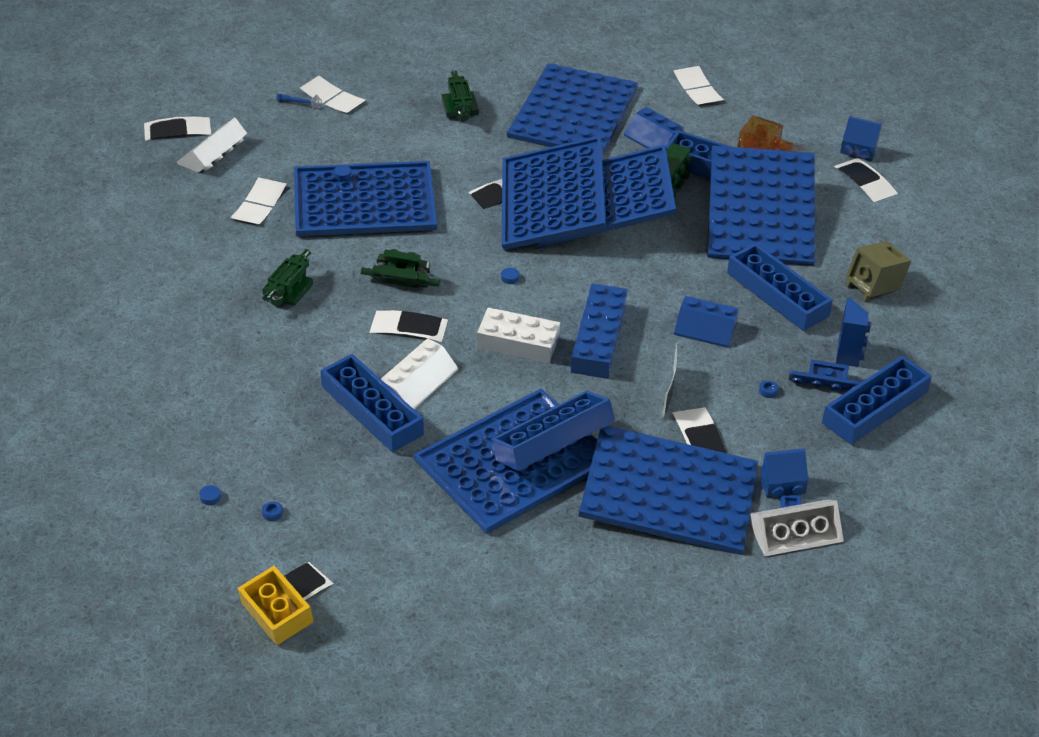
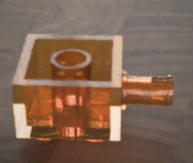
M753 115L740 131L738 147L775 150L777 148L783 151H791L793 143L781 140L782 124Z

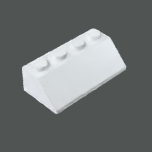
M234 117L176 163L195 172H199L202 169L207 171L213 166V161L215 163L223 158V153L227 154L234 149L232 145L235 144L237 146L244 141L242 137L247 132Z
M427 338L382 377L381 380L415 409L458 370V367L442 345Z
M823 500L751 513L753 533L764 556L844 542L837 500Z

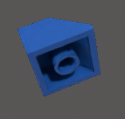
M849 116L840 153L872 161L877 150L882 124Z
M804 448L765 453L760 481L766 498L806 493L808 470Z

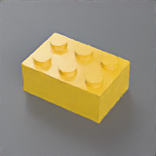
M275 565L237 588L242 605L276 645L281 644L314 622L308 603Z

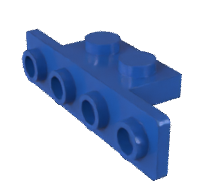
M812 359L810 361L809 373L790 370L788 380H792L796 384H803L805 382L811 383L814 387H822L824 385L830 386L833 390H842V388L851 390L861 383V381L847 379L849 365Z

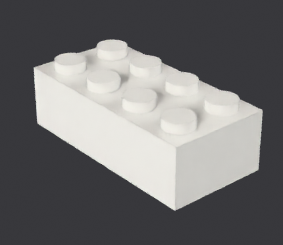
M487 308L477 332V348L550 363L559 341L560 322Z

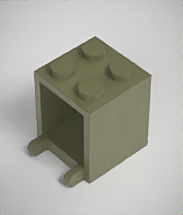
M888 241L858 247L846 275L848 279L846 286L850 288L855 285L864 292L863 300L865 302L869 301L871 297L898 291L912 260Z

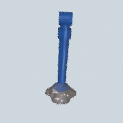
M277 93L276 100L311 104L315 111L322 106V99L318 95L309 100Z

